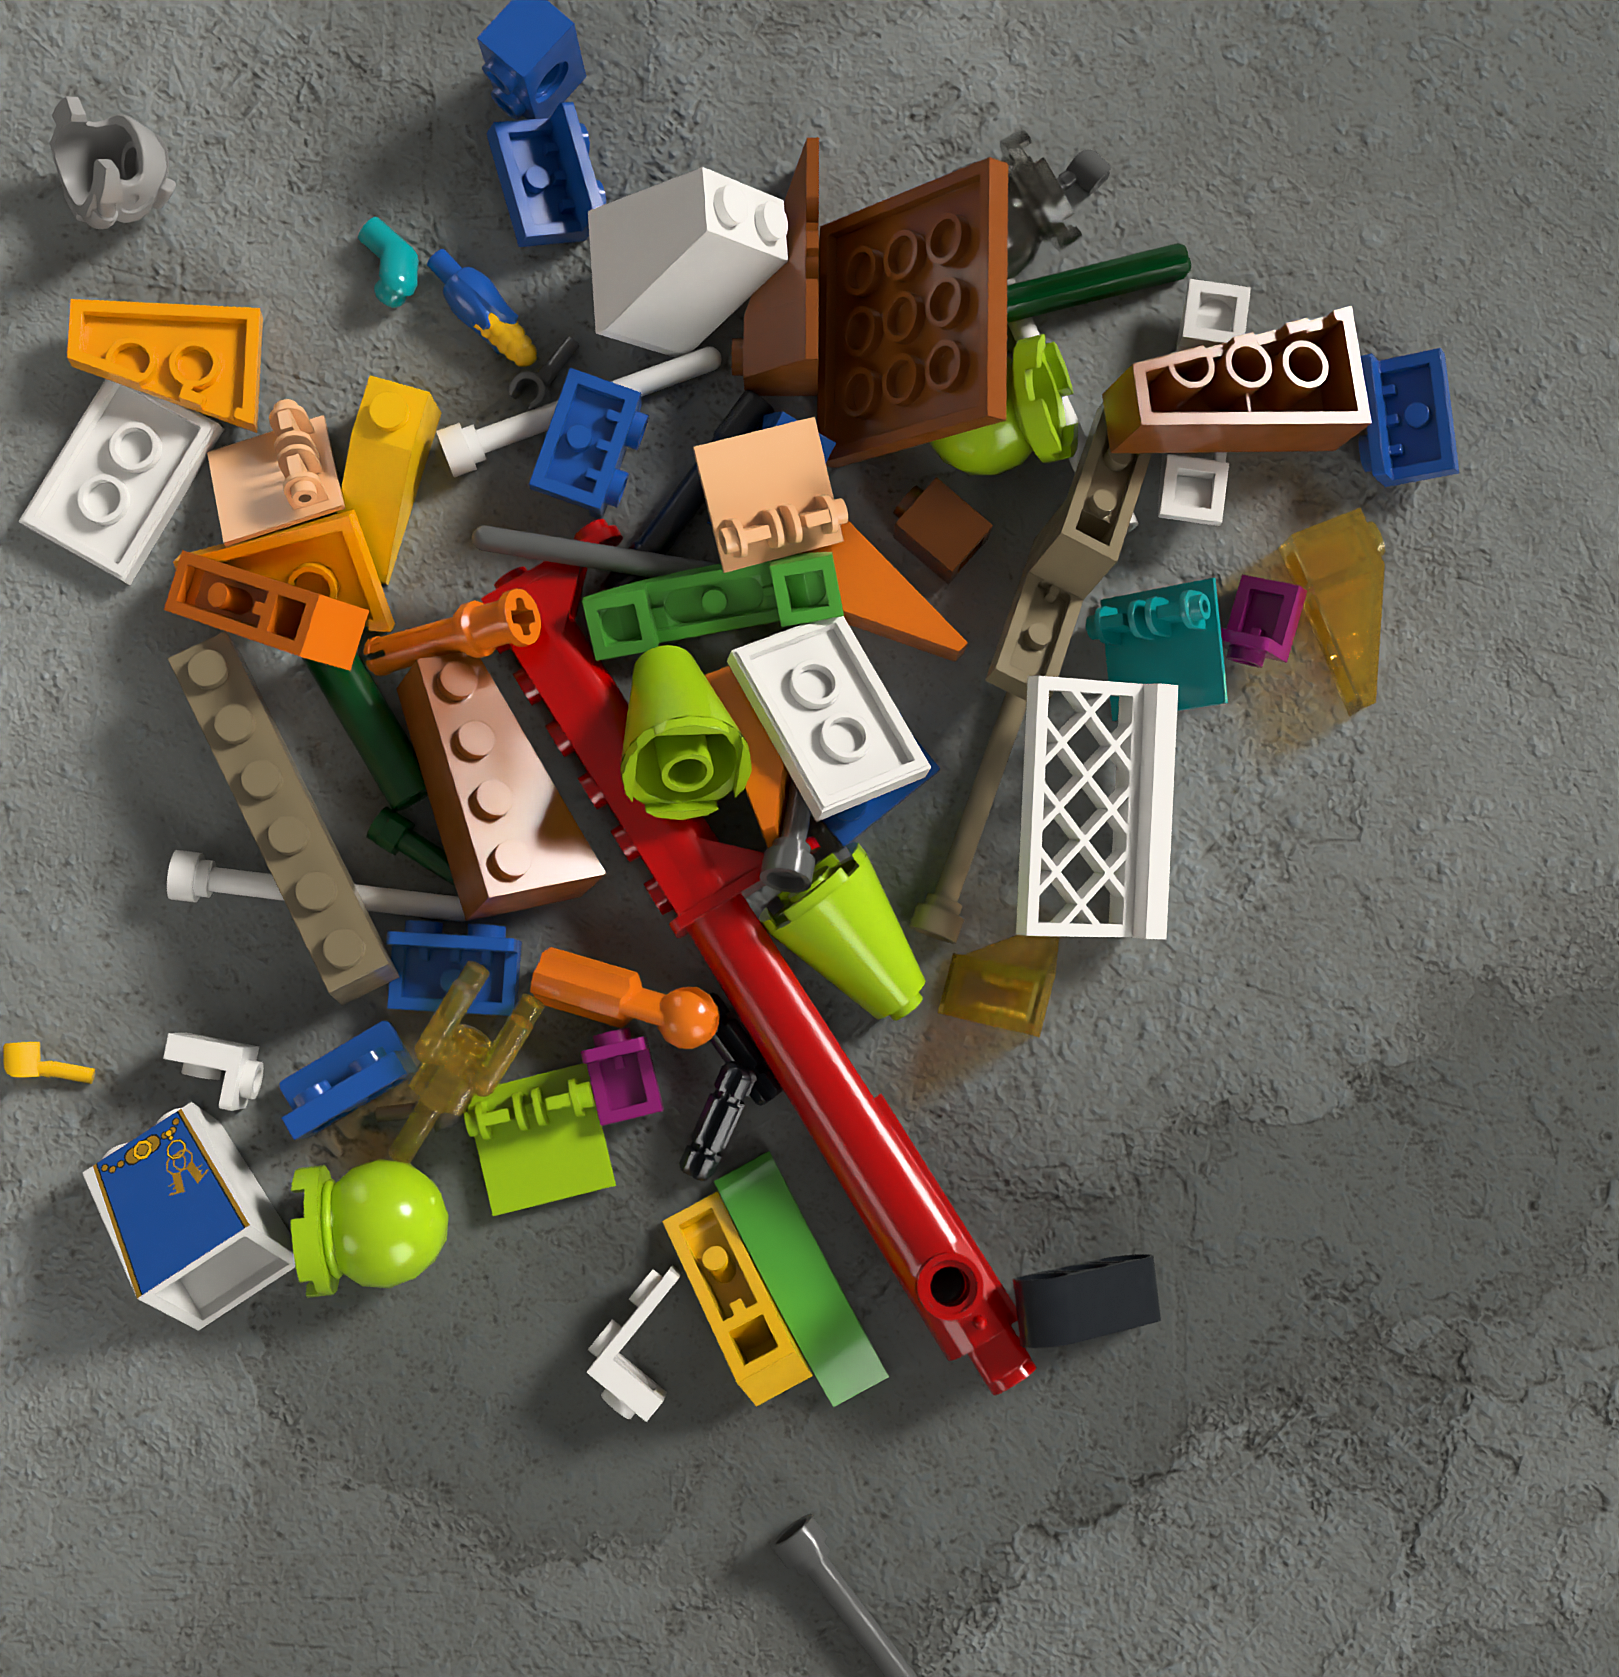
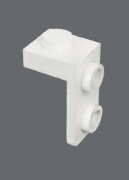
M673 1265L663 1277L652 1269L629 1298L638 1308L622 1327L612 1319L588 1349L597 1358L587 1373L606 1388L601 1394L604 1401L627 1419H631L636 1413L647 1422L662 1404L667 1393L619 1352L679 1279L682 1272Z

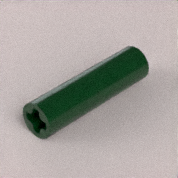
M357 652L350 671L302 657L393 812L404 810L426 798L428 793L414 747Z

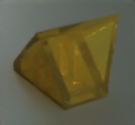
M1015 935L964 955L953 953L938 1014L1028 1038H1040L1056 975L1059 936Z

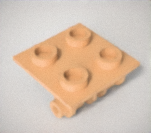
M290 399L280 400L274 405L269 415V422L273 431L207 452L222 538L226 547L345 509L324 415L309 419L306 411L295 401Z
M815 417L693 447L723 573L844 542L840 525L848 523V511L842 498L834 500Z

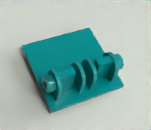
M1215 578L1101 599V607L1096 609L1094 615L1087 617L1086 630L1088 636L1092 640L1099 639L1101 643L1105 644L1108 681L1178 685L1177 711L1228 703ZM1110 696L1112 721H1118L1119 696Z

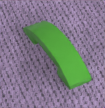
M832 552L798 553L723 573L721 564L694 568L622 585L583 597L582 599L596 661L643 653L658 647L659 643L777 621L781 622V627L844 616Z
M768 1151L714 1180L759 1273L832 1406L835 1407L888 1378V1372L835 1277L771 1152Z

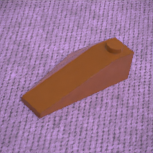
M806 138L784 201V212L788 221V231L786 234L788 262L751 295L744 315V338H732V376H743L744 391L748 389L759 396L818 395L819 138Z

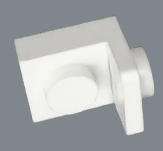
M187 1032L168 1033L163 1059L183 1062L182 1074L220 1080L221 1071H226L219 1101L220 1109L234 1111L246 1108L248 1099H255L261 1087L264 1067L262 1062L256 1061L259 1046Z

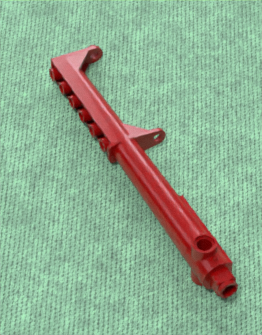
M597 519L581 528L574 535L573 539L617 547L622 542L623 536L616 525L609 526L605 519ZM543 561L530 570H527L525 566H521L507 572L495 582L494 587L496 590L481 598L482 603L487 604L498 601L504 592L512 589L525 590L537 605L541 620V630L538 639L533 644L519 647L509 643L498 646L496 650L499 654L508 649H511L522 667L512 674L531 706L543 700L554 718L552 722L545 725L549 735L564 758L573 752L576 753L587 771L577 778L596 810L606 804L611 809L620 824L610 830L629 863L641 857L653 877L643 883L650 897L663 916L672 910L676 913L677 918L672 920L669 926L677 939L687 934L691 936L874 1242L947 1360L953 1361L967 1354L993 1396L1012 1388L1037 1369L1027 1349L1020 1346V1339L1011 1326L1017 1321L1016 1306L882 1093L875 1098L872 1096L745 898L766 886L760 880L764 853L720 843L703 816L684 820L657 818L646 812L645 804L639 802L634 797L633 801H631L625 794L620 767L629 702L602 661L595 660L593 647L576 623L588 568ZM814 836L806 838V843L811 847L810 854L813 855L821 847ZM955 1267L961 1277V1286L958 1293L949 1300L940 1301L934 1299L930 1288L932 1277L941 1268Z

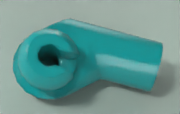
M375 216L363 225L358 234V240L380 259V280L374 286L377 299L386 306L392 308L400 307L405 303L407 296L413 295L417 288L418 256L404 239L379 217Z

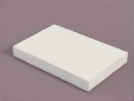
M105 379L18 522L115 578L131 585L208 458L207 452L212 451L224 429L220 424L197 411Z
M844 616L804 623L731 650L727 663L816 822L926 777L931 769Z

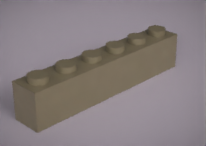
M224 631L167 658L329 994L343 1006L399 978L400 976L249 668L227 632Z

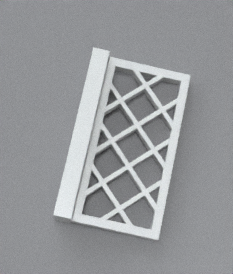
M1028 676L1016 922L1017 935L1166 939L1178 685L1136 684L1050 676ZM1049 691L1061 692L1075 711L1059 731L1048 718ZM1081 693L1092 695L1085 700ZM1109 696H1119L1118 727L1110 734L1095 712ZM1085 724L1100 747L1082 764L1067 742ZM1057 754L1072 774V777L1054 795L1045 783V766ZM1110 758L1116 766L1115 790L1107 798L1092 776ZM1082 788L1097 810L1079 828L1064 806ZM1054 819L1070 840L1051 860L1042 848V831ZM1107 821L1113 829L1112 853L1104 861L1089 840ZM1079 852L1094 873L1076 892L1061 871ZM1052 883L1067 904L1051 922H1038L1039 895ZM1103 885L1110 892L1109 923H1099L1086 906ZM1075 916H1077L1078 919L1081 921V923L1070 922L1073 920Z

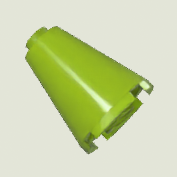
M658 646L643 653L633 668L620 767L625 794L631 801H633L634 797L639 802L645 804L646 812L657 818L684 820L706 816L718 810V800L732 791L736 798L745 789L752 772L750 750L744 736L693 656L687 650L678 646Z
M852 842L845 845L851 854L850 857L840 862L834 853H831L817 862L814 866L811 887L806 891L797 893L781 891L777 897L784 906L775 916L766 907L760 914L759 921L771 936L874 1018L882 1019L890 1016L893 1021H897L912 1012L922 1002L923 996L919 991L923 988L926 980L867 853L859 843Z

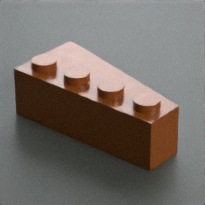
M1352 306L1334 310L1329 315L1309 321L1308 318L1288 322L1280 329L1255 335L1254 332L1235 336L1226 343L1205 348L1202 345L1133 363L1102 394L1111 453L1336 451L1371 424Z

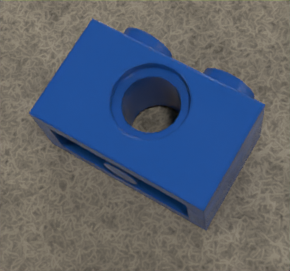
M511 0L477 37L485 62L482 70L491 81L493 87L491 97L514 120H518L521 116H524L527 120L550 118L559 103L564 102L586 78L575 24L548 0Z

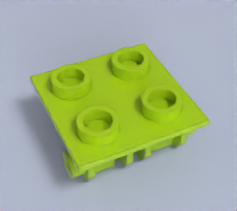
M582 1063L464 1093L468 1111L464 1112L465 1124L469 1136L475 1137L493 1216L616 1186L587 1064Z

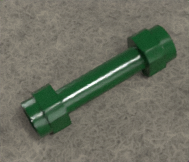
M389 807L383 808L372 822L366 837L393 855L400 851L455 886L445 850L413 831L415 827L413 822L397 812H393Z

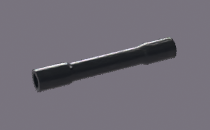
M746 389L714 431L711 442L755 432L763 416L775 412L773 407L758 394ZM696 462L640 538L631 543L628 549L666 555L706 501ZM610 572L600 586L604 590H609L649 579V577Z

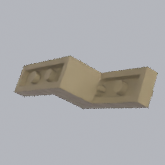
M1103 402L1096 411L1066 500L1034 538L985 681L1027 701L1028 676H1059L1083 600L1118 561L1152 453L1110 452ZM1049 691V699L1052 697L1054 691Z

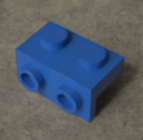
M559 103L550 118L493 122L486 135L518 247L586 241L589 237L588 211L605 205L606 194L602 183L595 178L589 157L590 141L588 131L583 123H579L574 103Z
M1437 348L1380 361L1372 353L1361 355L1371 424L1367 426V434L1359 436V453L1364 471H1372L1373 477L1384 487L1459 474L1446 358L1443 350Z
M405 920L404 932L387 931L386 944L392 945L391 960L400 976L389 982L387 1009L517 1016L522 941L506 938V926L468 924L467 936L443 934V923Z

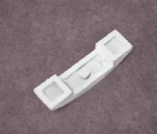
M1190 279L1186 290L1176 352L1202 345L1205 348L1226 343L1232 337L1245 334L1251 287ZM1227 452L1162 453L1158 517L1220 526L1223 519L1229 463H1226Z

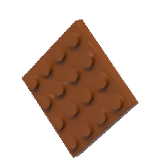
M988 157L820 226L818 433L836 443L826 461V467L839 468L1006 421L1008 163Z

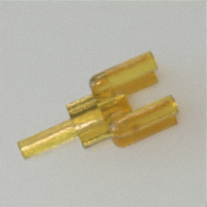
M468 961L415 1044L414 1054L420 1063L411 1076L408 1086L418 1095L419 1102L388 1150L389 1156L394 1161L411 1163L441 1113L461 1116L465 1113L475 1095L486 1097L494 1092L545 1008L539 999L529 994H523L491 1044L490 1039L480 1030L470 1025L460 1024L490 975V972L483 965L475 961Z

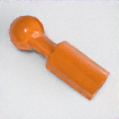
M550 947L541 954L540 961L532 975L530 993H533L535 1003L618 1028L626 1026L633 1018L657 1025L665 1041L679 1049H693L705 1044L715 1035L719 1025L718 1006L710 994L698 987H681L666 995L643 988L638 972Z

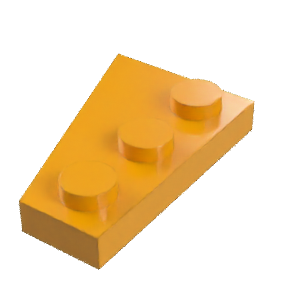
M71 299L67 359L72 367L257 433L263 316L260 308Z
M354 509L299 523L227 547L223 543L190 552L367 609L369 613L365 627H368V631L391 632L395 626ZM179 555L173 561L175 569L177 568L181 555Z

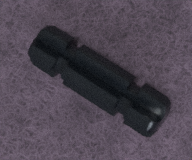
M713 992L709 993L718 1006L720 1018L717 1031L709 1041L725 1063H728L730 1060L737 1061L755 1071L757 1079L750 1092V1097L755 1104L759 1106L765 1105L779 1095L783 1089L771 1069H766L762 1063L765 1060L738 1021L736 1019L731 1021L727 1016V1013L730 1011L721 998Z
M732 1060L721 1067L714 1083L716 1089L714 1093L709 1094L691 1135L693 1141L691 1145L686 1146L679 1162L683 1173L700 1181H706L714 1175L722 1157L720 1152L722 1148H726L745 1106L742 1100H744L745 1096L749 1097L757 1079L753 1069Z

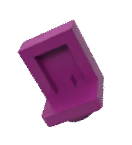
M1242 574L1227 628H1221L1222 646L1228 649L1226 658L1243 665L1258 668L1263 667L1265 658L1287 663L1307 590L1300 585Z
M630 1027L594 1035L595 1048L581 1051L583 1064H587L600 1125L603 1126L664 1111L648 1038L638 1037L632 1039Z

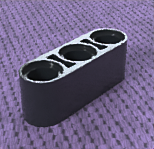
M1132 1254L1101 1258L1019 1276L1013 1279L1020 1346L1023 1348L1065 1346L1161 1321L1154 1255Z

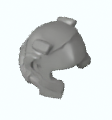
M66 96L58 103L52 114L56 128L51 138L50 146L64 189V198L76 220L85 222L92 228L103 230L114 225L116 221L122 223L138 221L148 214L152 207L161 209L175 190L176 183L167 178L169 171L168 149L161 137L127 115L118 114L98 122L87 121L79 97Z

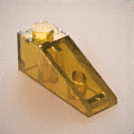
M1360 507L1293 533L1278 548L1293 584L1300 585L1307 590L1303 608L1349 717L1364 711L1376 703L1385 564L1381 557L1385 554L1382 535L1374 522L1366 521Z

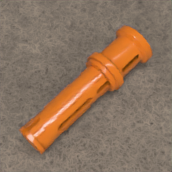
M512 589L504 592L498 601L483 604L474 600L464 603L456 610L453 617L382 637H372L364 645V655L383 651L385 656L365 662L373 674L382 677L391 674V672L412 667L414 662L420 658L462 652L468 656L483 658L493 654L495 649L501 645L512 643L515 646L524 647L535 643L540 635V614L536 603L525 590Z

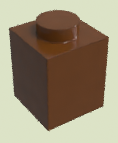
M937 477L924 491L917 485L914 486L893 512L899 519L895 523L893 538L948 585L986 543L993 527L988 520Z

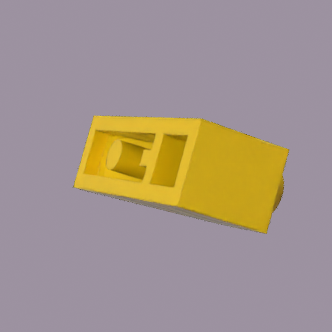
M370 375L349 443L341 488L345 509L337 511V513L355 510L380 583L389 585L442 413L430 392Z
M717 1191L663 1220L665 1229L737 1384L755 1406H759L812 1377L813 1375L795 1338L759 1273L719 1192Z

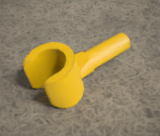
M40 1042L6 1043L3 1046L4 1070L12 1077H56L88 1084L93 1083L95 1076L94 1068L57 1061L41 1062Z

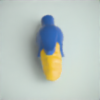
M445 249L435 252L428 260L427 266L445 285L443 296L453 313L481 336L496 354H505L509 360L514 361L520 367L534 364L537 360L536 347L532 344L531 338L525 335L524 328L519 325V315L509 307L491 280L472 267L462 268Z

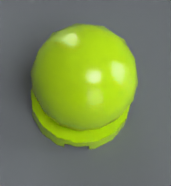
M1045 334L1018 340L1014 347L1013 359L1007 356L1006 421L929 442L944 463L969 475H999L1022 465L1032 451L1043 463H1051L1074 457L1078 448V423L1066 426L1062 397L1072 395L1073 389L1066 364L1055 342L1045 344Z
M377 1159L353 1167L337 1183L331 1178L330 1172L325 1165L301 1167L294 1172L291 1191L293 1193L304 1192V1218L291 1219L293 1255L299 1282L310 1281L306 1285L307 1298L334 1295L338 1290L339 1279L343 1274L361 1286L391 1288L416 1278L436 1261L447 1240L449 1216L442 1195L434 1181L410 1163Z

